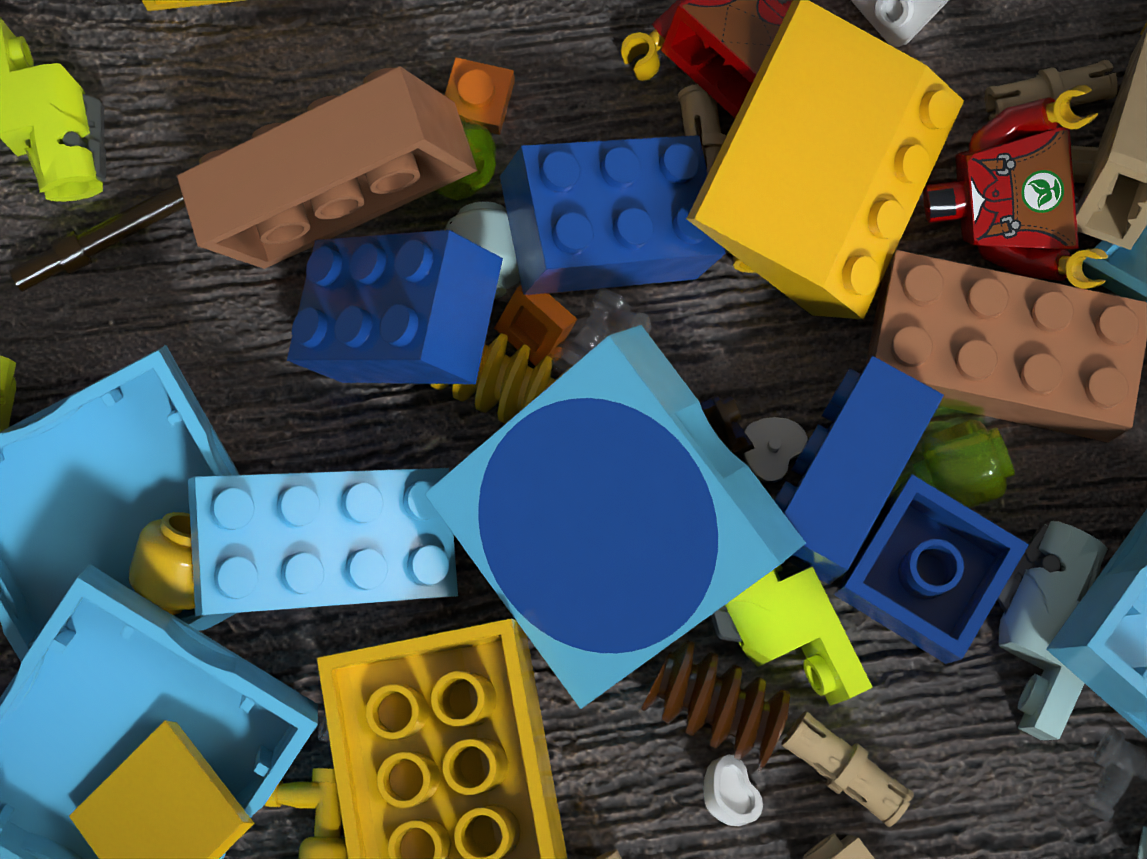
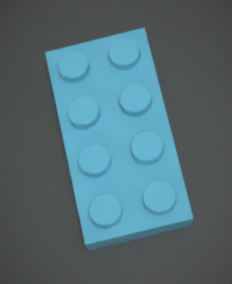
M449 468L202 476L188 479L195 616L458 596L454 534L425 495L430 488L449 473Z

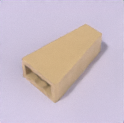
M1147 26L1131 54L1076 209L1077 231L1129 250L1132 249L1147 226Z

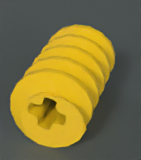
M501 333L489 346L484 344L476 384H453L452 393L453 398L463 402L476 392L475 407L484 413L491 410L499 402L498 420L506 424L556 380L551 378L553 358L546 355L534 368L528 366L530 347L523 344L509 357L505 355L508 336ZM571 367L567 368L558 378H560ZM431 384V387L443 390L450 384Z

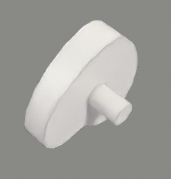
M779 417L763 418L747 426L745 433L752 441L755 449L744 453L743 457L745 463L757 479L765 483H776L787 473L789 461L800 455L808 438L802 427L792 420Z
M730 754L713 760L707 768L703 786L704 801L709 812L719 821L730 826L739 827L756 821L762 813V797L759 791L750 783L747 768L743 761L735 759L734 755Z

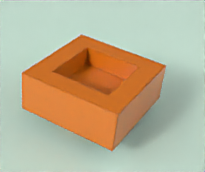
M455 57L444 96L455 102L463 127L498 135L501 134L515 82L514 70Z
M520 285L516 288L494 329L500 334L507 335V340L516 349H519L523 344L529 346V360L536 366L546 355L554 359L578 319L549 293L524 295Z

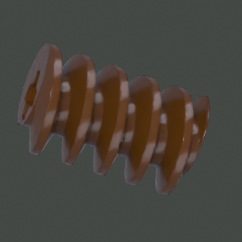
M686 640L673 653L669 652L641 710L646 711L661 698L664 700L662 721L669 724L684 710L688 713L687 734L693 736L701 727L709 723L712 725L710 746L717 748L732 735L735 737L734 758L740 761L755 747L759 750L758 771H761L769 760L787 722L790 692L780 689L768 701H765V679L756 677L744 689H741L742 667L732 665L724 674L718 677L716 676L718 655L710 652L695 665L693 664L694 643Z

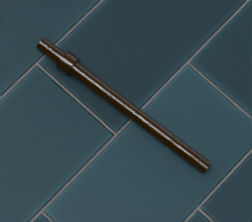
M179 183L78 235L72 230L51 241L53 248L10 269L9 272L20 291L23 292L64 270L72 274L91 264V256L185 208L186 205Z

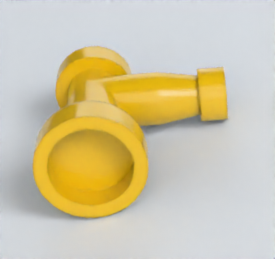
M313 768L311 782L283 783V781H280L265 803L266 807L286 805L294 808L316 809L314 836L302 841L299 847L298 859H348L345 838H340L342 816L334 769Z

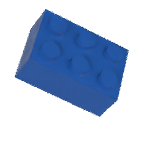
M700 136L521 146L500 175L523 294L533 295L696 280L726 254L725 248L686 219L708 175Z
M451 230L315 240L312 255L307 263V277L298 314L292 325V339L287 361L341 383L476 384L503 258Z
M874 356L871 357L861 374L849 368L822 414V417L832 421L830 427L826 429L819 424L816 426L791 471L802 476L798 484L794 486L786 481L774 499L775 503L806 542L804 546L787 559L788 562L802 570L813 566L818 578L829 585L848 571L944 394Z

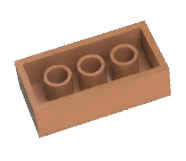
M399 66L397 68H384L372 72L365 77L362 85L340 96L333 95L317 99L307 107V112L285 123L265 125L253 133L252 139L232 149L216 150L200 158L199 165L177 175L198 247L266 269L313 247L315 240L331 239L478 170L455 102Z
M896 250L882 278L866 365L871 357L874 356L944 394L939 404L940 407L1110 442L1133 428L1147 342V302Z

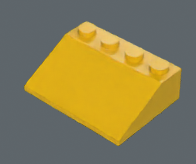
M793 0L686 219L811 315L864 319L964 100L922 62L809 0Z
M511 618L317 658L348 859H568L526 633L516 620Z

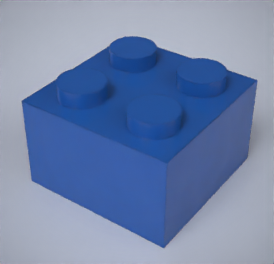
M912 474L895 491L833 595L943 663H951L963 659L1029 544Z

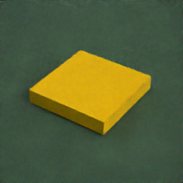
M167 720L69 815L99 859H219L255 824L179 724Z

